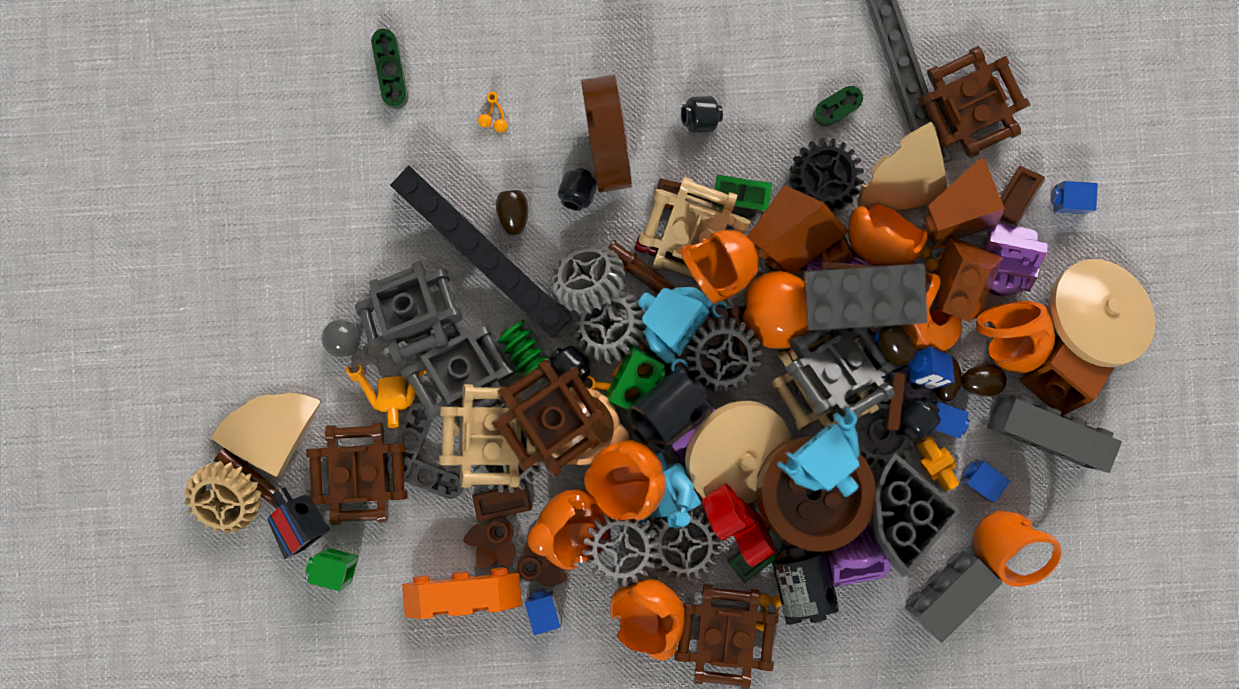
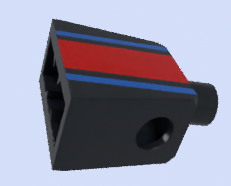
M286 487L271 495L278 509L268 517V523L284 559L308 549L330 531L329 526L308 496L302 495L292 499Z

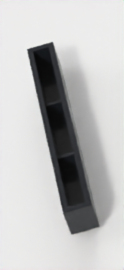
M408 165L390 184L398 194L549 336L554 339L571 321L572 318L413 168Z

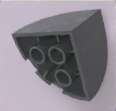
M894 453L883 466L875 484L876 493L872 523L877 542L891 566L902 577H905L913 571L961 513V510L899 455Z

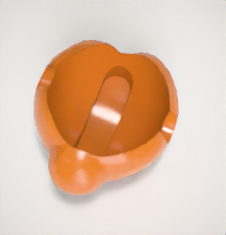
M877 203L869 210L865 206H860L853 211L849 222L848 237L853 251L861 259L873 266L909 265L924 249L927 242V231L917 228L893 209Z
M771 271L758 276L748 285L744 298L746 309L742 321L746 324L745 331L750 329L754 331L752 339H759L760 344L768 348H791L790 339L797 335L803 336L812 331L806 328L804 280L788 272Z
M622 440L602 449L593 458L590 468H588L584 476V485L588 493L595 497L600 510L614 520H643L650 516L662 502L667 484L662 464L657 454L647 445L633 440Z
M582 489L563 491L553 497L541 511L537 524L528 533L527 542L530 549L540 556H545L552 564L564 570L576 569L578 567L573 565L574 563L586 562V560L593 557L592 555L583 554L585 548L592 547V545L584 543V538L594 537L587 530L589 527L598 530L594 523L596 518L600 519L602 523L606 522L604 513L598 507L595 497L589 494L587 490ZM607 529L600 539H610L611 529ZM598 548V553L600 554L604 549Z
M655 579L639 580L636 584L632 581L628 582V586H620L610 599L611 618L613 619L616 616L620 622V629L616 634L617 638L627 648L647 653L653 659L664 661L671 658L677 650V644L681 639L685 624V610L678 595L667 585Z

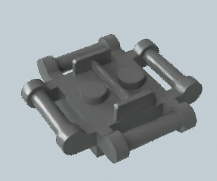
M421 261L412 264L413 267L381 280L376 278L369 281L371 297L359 301L355 305L357 315L361 316L368 340L366 346L370 355L380 354L385 348L389 347L394 363L399 364L404 362L406 357L436 345L441 347L449 344L442 325L457 323L462 320L463 316L461 310L456 307L448 283L450 278L446 270L440 269L426 275L425 269ZM434 285L438 286L446 309L438 313L430 289ZM374 309L382 332L380 337H378L371 314ZM433 329L435 334L431 335L430 330ZM405 341L409 345L400 348L398 343Z
M462 321L443 328L447 338L456 334L458 337L448 341L449 344L439 346L427 353L425 350L416 353L415 356L419 360L401 371L402 376L405 380H409L425 408L424 414L428 420L439 416L441 407H458L457 404H462L464 384H472L473 387L501 388L498 382L515 374L512 365L507 364L492 339V332L488 326H483L472 333L470 330L467 331ZM478 341H482L483 345L485 346L486 350L488 351L489 355L491 356L492 360L497 366L498 371L494 372L493 368L491 367L490 363L488 362L487 358L485 357L484 353L477 343ZM423 370L426 371L442 401L436 404L418 375ZM482 399L473 404L472 407H492L496 404L501 405L504 402L502 399ZM455 416L454 423L459 428L460 416Z
M854 327L850 331H847L846 328L812 330L803 336L797 335L790 339V346L799 359L789 364L785 370L789 376H793L813 403L815 406L813 410L817 416L835 409L844 418L847 413L846 407L858 416L882 400L888 401L895 396L892 386L884 382L883 378L894 372L898 366L884 356L880 346L869 333V327ZM831 332L834 333L836 336L834 339L810 353L807 348L808 345ZM855 339H861L880 365V369L876 370L855 342ZM871 387L875 390V392L852 406L846 403Z

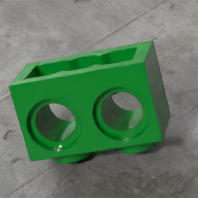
M716 175L714 190L729 194V192L737 194L734 206L766 211L769 206L772 183Z
M632 345L629 348L631 354H626L606 392L610 402L629 411L630 405L654 387L655 384L659 383L665 374V369H663L665 365L661 359ZM649 363L651 365L649 372L646 374L637 373V369L641 364ZM636 388L638 392L634 398L627 399L624 397L626 390Z
M329 547L315 554L314 558L310 557L305 571L306 574H309L307 583L340 592L352 583L359 555Z

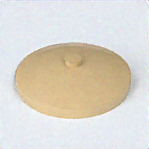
M1100 259L1083 260L1062 272L1052 287L1050 313L1054 327L1065 345L1078 357L1097 366L1118 367L1139 358L1149 348L1155 333V314L1152 303L1140 282L1121 266Z
M737 401L718 408L699 424L686 450V473L689 480L693 483L694 489L704 498L727 483L746 504L756 501L758 475H760L769 454L780 444L791 439L789 429L784 420L774 410L759 402Z

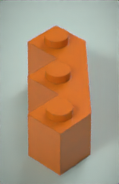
M507 567L491 569V574L483 576H469L468 571L452 573V578L444 580H432L429 578V575L412 577L413 582L402 584L406 618L429 619L434 618V615L449 614V616L470 615L476 611L488 609L489 613L500 612L522 606L519 572H508Z

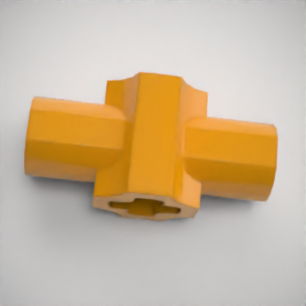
M931 435L927 439H921L916 442V446L923 458L919 459L920 466L929 479L932 481L937 480L944 492L958 486L959 481L952 471L956 467L955 461L944 446L938 448Z

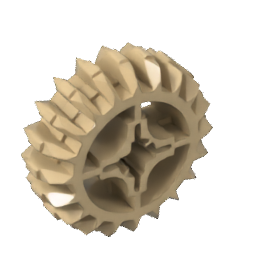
M220 460L215 464L211 462L206 464L204 467L197 469L186 484L187 487L184 495L187 498L184 504L191 506L188 513L195 514V522L201 520L204 523V529L210 526L213 527L214 533L222 530L226 535L231 531L237 533L242 528L245 529L256 518L262 503L259 500L262 492L255 490L258 482H251L249 480L251 474H243L242 467L234 469L232 462L224 466ZM206 484H212V489L206 490ZM235 506L241 507L239 511H234Z

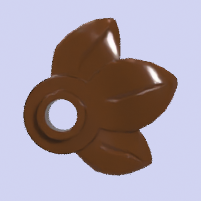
M494 519L488 525L476 524L464 537V543L477 547L476 562L479 569L490 567L497 561L503 566L509 567L515 558V546L511 540L513 537V527L505 519ZM499 527L504 529V535L501 538L496 533Z
M526 542L524 555L521 556L517 563L519 576L527 581L538 580L544 586H555L563 583L567 577L562 569L552 564L545 556L534 553L528 546V542ZM526 563H535L536 569L534 571H528L526 569Z

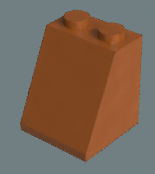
M985 158L979 159L928 205L926 216H924L925 224H922V229L927 231V240L931 239L934 247L947 243L950 237L959 239L998 226L1005 208Z
M784 185L747 237L754 243L758 257L767 260L765 265L773 271L782 270L793 274L843 238L848 230L823 202Z
M950 237L936 271V275H939L941 281L935 298L941 310L970 322L983 309L1004 257Z
M1057 335L1053 353L1047 362L1031 372L1025 373L1020 382L1049 407L1061 411L1063 416L1094 401L1114 367L1097 366L1083 360L1073 353L1060 336Z

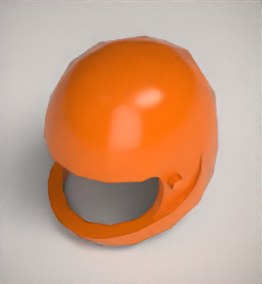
M736 230L717 231L712 233L711 237L707 240L706 238L702 239L699 244H685L679 249L695 280L713 304L732 297L744 289L758 272L759 258L754 243L745 234Z
M932 273L925 274L926 285L931 282L926 291L928 323L904 324L900 326L913 335L918 351L933 347L945 353L957 343L962 333V319L943 312L940 307L929 312V307L936 296L941 281L939 275Z
M1014 301L999 304L985 310L976 320V330L980 334L994 337L988 348L990 357L997 365L1010 373L1021 374L1031 372L1045 364L1053 353L1056 336L1052 319L1047 308L1040 303ZM990 321L994 325L995 329L988 328L983 325L986 322Z
M1011 511L991 513L979 522L973 533L972 546L977 557L998 579L1009 586L1023 587L1038 583L1050 575L1060 562L1062 554L1060 543L1049 533L1034 530L1032 521L1019 513ZM1037 542L1052 543V557L1038 571L1028 575H1019L1006 566V562L1014 557L1024 546Z

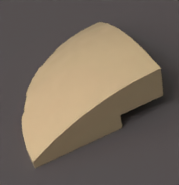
M932 122L901 139V148L892 156L883 155L871 169L873 178L868 185L861 186L857 208L865 206L869 210L874 204L879 203L894 211L913 209L930 204L947 189L943 157Z
M298 393L267 394L248 401L237 410L232 411L221 422L211 439L256 467L276 477L282 476L294 451L298 450L322 401Z

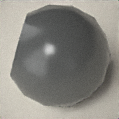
M332 321L324 328L321 340L323 347L328 353L342 358L356 352L360 346L361 337L359 330L352 322Z

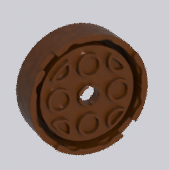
M615 74L581 79L598 192L632 188L627 141Z
M815 435L795 437L780 444L766 458L760 475H758L756 485L759 511L768 527L778 537L790 544L811 551H828L840 548L853 541L865 529L871 519L876 493L873 473L864 457L860 454L857 459L859 467L849 474L859 486L857 490L845 497L839 488L834 486L829 491L820 489L819 496L815 500H810L806 495V487L797 485L789 474L777 465L778 462L786 465L789 461V456L786 453L793 454Z

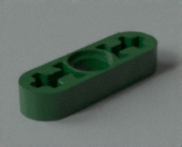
M379 29L372 35L371 43L381 96L388 107L401 109L408 102V91L398 40L390 30ZM382 37H387L389 41H392L387 44L390 55L385 56V50L381 45H378V43L382 42ZM388 62H393L397 65V72L393 76L383 74V66ZM389 83H394L398 93H402L401 96H398L397 102L388 98L393 93Z

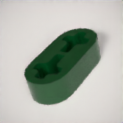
M847 86L822 100L815 107L813 112L814 120L818 125L827 127L855 112L863 102L862 91L855 86ZM846 93L849 96L854 95L856 97L853 102L854 106L851 103L841 106L840 103L846 98ZM835 106L836 110L830 115V120L827 116L823 118L820 116L823 111L822 107L829 110Z

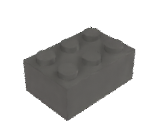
M965 551L952 555L947 561L948 566L941 573H934L928 579V585L921 592H915L908 599V605L905 607L922 627L941 643L1002 584L979 558Z

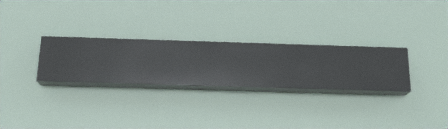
M865 0L912 133L931 122L925 107H921L917 100L929 93L898 2L897 0ZM948 146L942 148L941 153L944 164L952 161Z

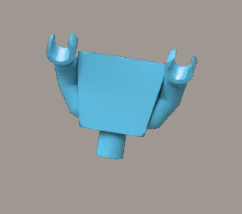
M676 287L673 290L664 288L656 298L649 293L643 294L638 302V306L646 311L642 321L646 324L644 333L651 350L665 363H670L671 371L675 370L674 366L677 362H683L688 368L687 362L682 358H676L675 353L679 356L682 354L687 344L691 341V335L696 334L698 327L703 324L709 314L714 319L723 317L716 313L715 307L718 305L723 309H727L725 302L720 301L713 304L705 293L695 287Z
M848 407L845 408L847 413L844 418L838 413L834 414V419L840 424V427L837 424H829L793 454L787 452L786 455L789 456V461L786 465L778 462V467L786 471L797 485L814 491L820 489L829 491L834 486H837L845 497L852 494L859 487L849 475L859 467L857 459L860 454L855 428L857 416Z
M656 451L655 453L662 464L667 484L662 502L648 518L668 516L669 527L680 528L681 526H686L690 522V516L686 512L701 504L683 465L680 463L666 465L662 451ZM644 518L643 520H640L639 524L641 525L644 521H647V519Z

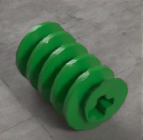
M524 319L501 332L500 334L502 335L497 341L499 345L508 344L504 348L503 353H513L509 363L519 362L514 371L516 373L525 372L522 377L538 367L537 364L544 359L548 361L547 357L538 358V355L543 350L542 348H532L537 341L536 338L527 340L526 337L531 330H521L522 325L525 323Z

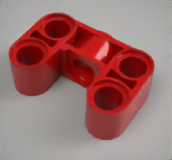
M727 483L702 498L706 514L715 534L722 541L733 535L743 558L751 567L776 553V547L763 518L757 511H754Z

